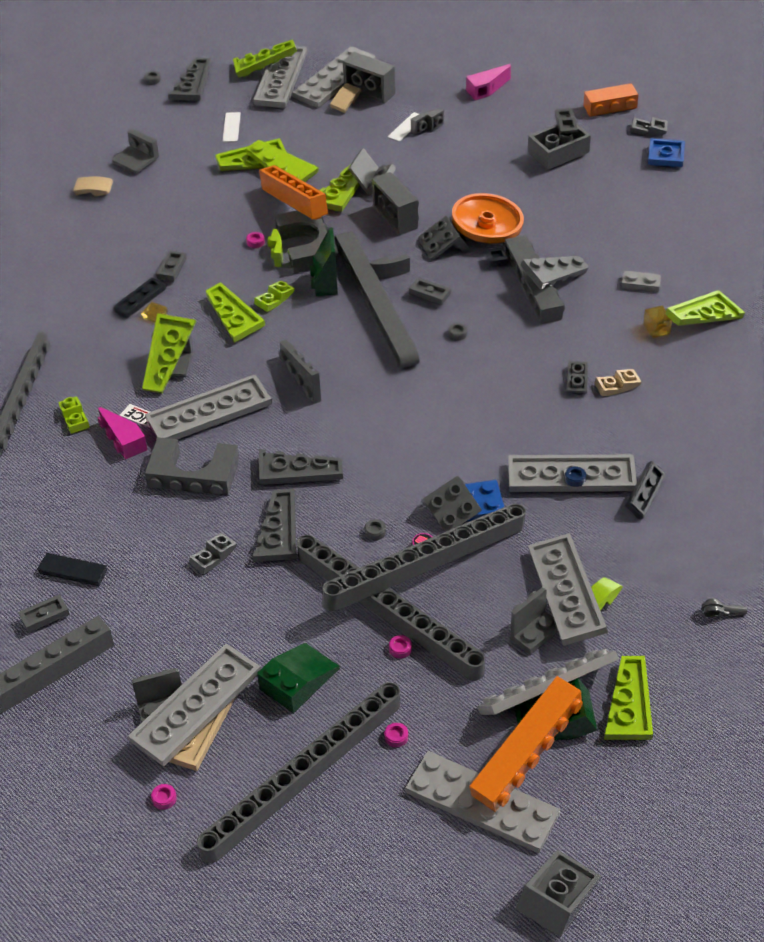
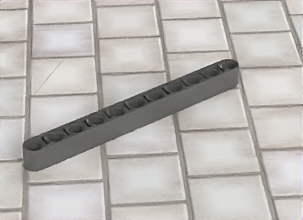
M350 231L335 235L334 241L337 250L398 367L402 369L419 364L418 351L354 232Z
M510 504L327 581L322 589V606L328 611L339 610L518 533L524 528L526 509L520 504Z
M302 535L297 539L299 560L328 581L359 568L311 535ZM385 589L358 601L466 678L475 681L483 678L485 674V656L481 651L391 589Z
M392 682L382 684L202 832L197 839L202 861L205 863H215L393 715L401 705L399 686ZM207 846H214L210 849H206Z

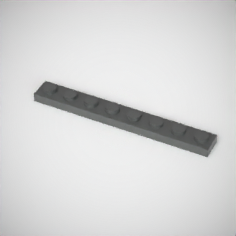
M46 332L37 333L0 416V457L3 450L7 448L8 439L14 432V425L20 418L21 409L26 405L28 393L32 391L33 382L38 377L39 368L44 364L46 352L50 350V341L47 340Z

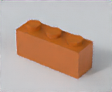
M632 83L585 91L583 106L590 117L636 109L639 94Z

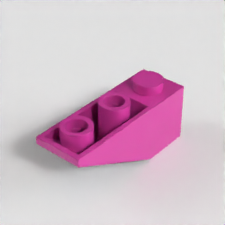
M511 64L466 76V91L474 100L489 97L511 79Z
M102 407L98 408L100 416L97 419L101 428L105 427L108 439L114 441L113 444L117 453H121L125 460L148 450L145 436L136 423Z

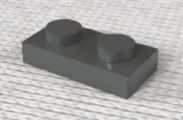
M169 250L156 273L157 279L174 282L187 259L186 253Z
M418 277L409 287V294L443 305L451 295V288Z
M60 594L18 612L28 633L70 615Z

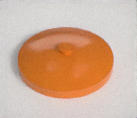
M477 193L462 197L454 204L451 221L455 229L469 239L483 243L505 242V239L514 238L519 235L523 227L524 216L521 209L515 203L502 196Z

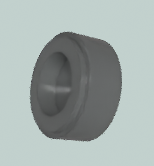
M149 71L144 75L145 83L148 85H156L161 81L160 73L157 71Z
M462 323L451 324L448 328L449 338L455 341L464 340L467 337L466 325Z
M379 519L368 521L365 524L366 537L371 540L382 539L386 535L385 523Z

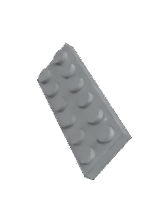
M296 46L297 52L294 55L282 58L279 62L271 63L267 66L253 99L254 105L286 108L306 58L307 47Z
M351 46L293 91L292 96L294 99L320 108L344 86V59L353 52L376 60L377 56Z
M254 374L147 413L145 418L156 439L157 437L180 439L272 405V401L258 377Z
M634 454L508 455L509 492L633 491L637 484ZM573 466L583 468L586 471V482L580 487L568 485L565 482V472L568 468Z
M570 533L528 545L540 583L547 590L546 599L563 646L608 633Z
M226 643L128 735L129 741L164 767L257 677V672L261 670V667Z
M604 648L599 651L597 649L584 654V658H575L565 662L564 667H555L545 671L543 676H534L524 681L525 685H514L504 689V694L490 695L482 699L484 703L477 706L480 715H495L544 693L556 676L569 682L619 660L616 650L607 651Z
M427 751L405 787L407 794L538 854L540 853L560 815L561 809L513 789L507 804L504 807L500 806L494 812L471 795L470 785L478 776V772Z

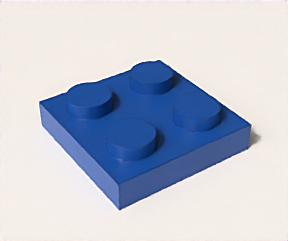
M650 138L648 165L683 167L685 141Z
M497 480L465 484L481 508V512L466 522L504 507Z

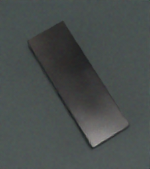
M151 277L115 304L113 311L128 319L166 290V286L164 283Z
M653 460L646 464L625 505L639 520L645 517L666 476Z
M46 553L38 567L39 574L94 586H100L108 570L107 565L52 553Z

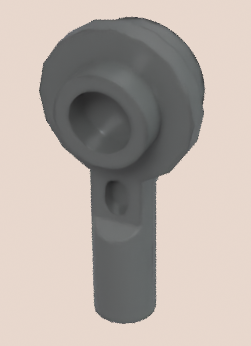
M716 598L707 599L701 605L704 615L708 617L747 614L746 606L724 605Z

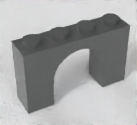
M299 211L275 215V225L281 240L298 236H309L316 239L309 244L288 248L289 263L293 273L309 271L310 266H313V257L328 231L327 224H324L323 216L320 219L313 220ZM335 246V257H338V250Z
M157 437L145 471L148 487L229 495L239 462L238 445L217 443L212 461L206 467L197 471H184L176 467L180 454L178 440Z

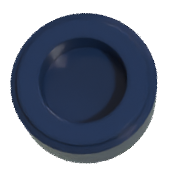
M577 466L568 468L565 472V482L572 487L582 486L586 482V471Z

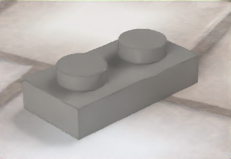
M624 271L621 288L659 293L661 275Z

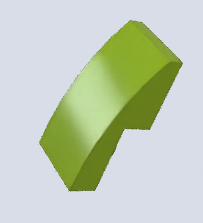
M273 229L271 236H268L267 244L271 248V259H274L275 267H282L283 251L281 236L277 229Z
M278 281L268 286L267 293L255 297L254 304L268 312L288 299L295 288L284 281Z
M77 396L68 397L58 402L71 434L90 428Z
M605 577L591 586L600 611L605 603L611 605L623 588L622 585Z

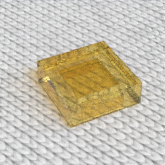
M151 302L141 312V315L144 319L156 322L157 313L166 315L168 309L165 306Z

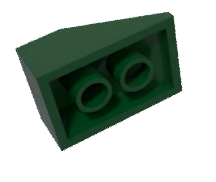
M333 228L328 229L313 257V266H310V275L314 277L311 278V289H315L316 296L338 295Z
M303 643L272 658L257 672L259 689L294 714L340 669V666L307 643Z
M579 678L568 683L581 690L582 707L578 713H573L570 716L568 725L564 731L556 734L554 740L576 739L597 731L590 692ZM542 694L515 705L518 724Z

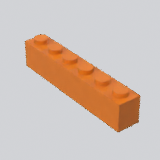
M275 165L259 170L262 190L313 220L320 219L328 214L326 195L322 191Z
M556 676L471 783L470 791L472 797L494 812L500 806L504 807L509 801L510 793L515 787L519 788L522 785L527 771L530 768L534 769L542 752L550 749L556 734L564 731L570 716L573 713H578L583 704L581 690Z

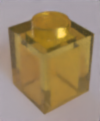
M663 305L645 309L643 324L652 338L671 333L672 320L665 314L666 310Z

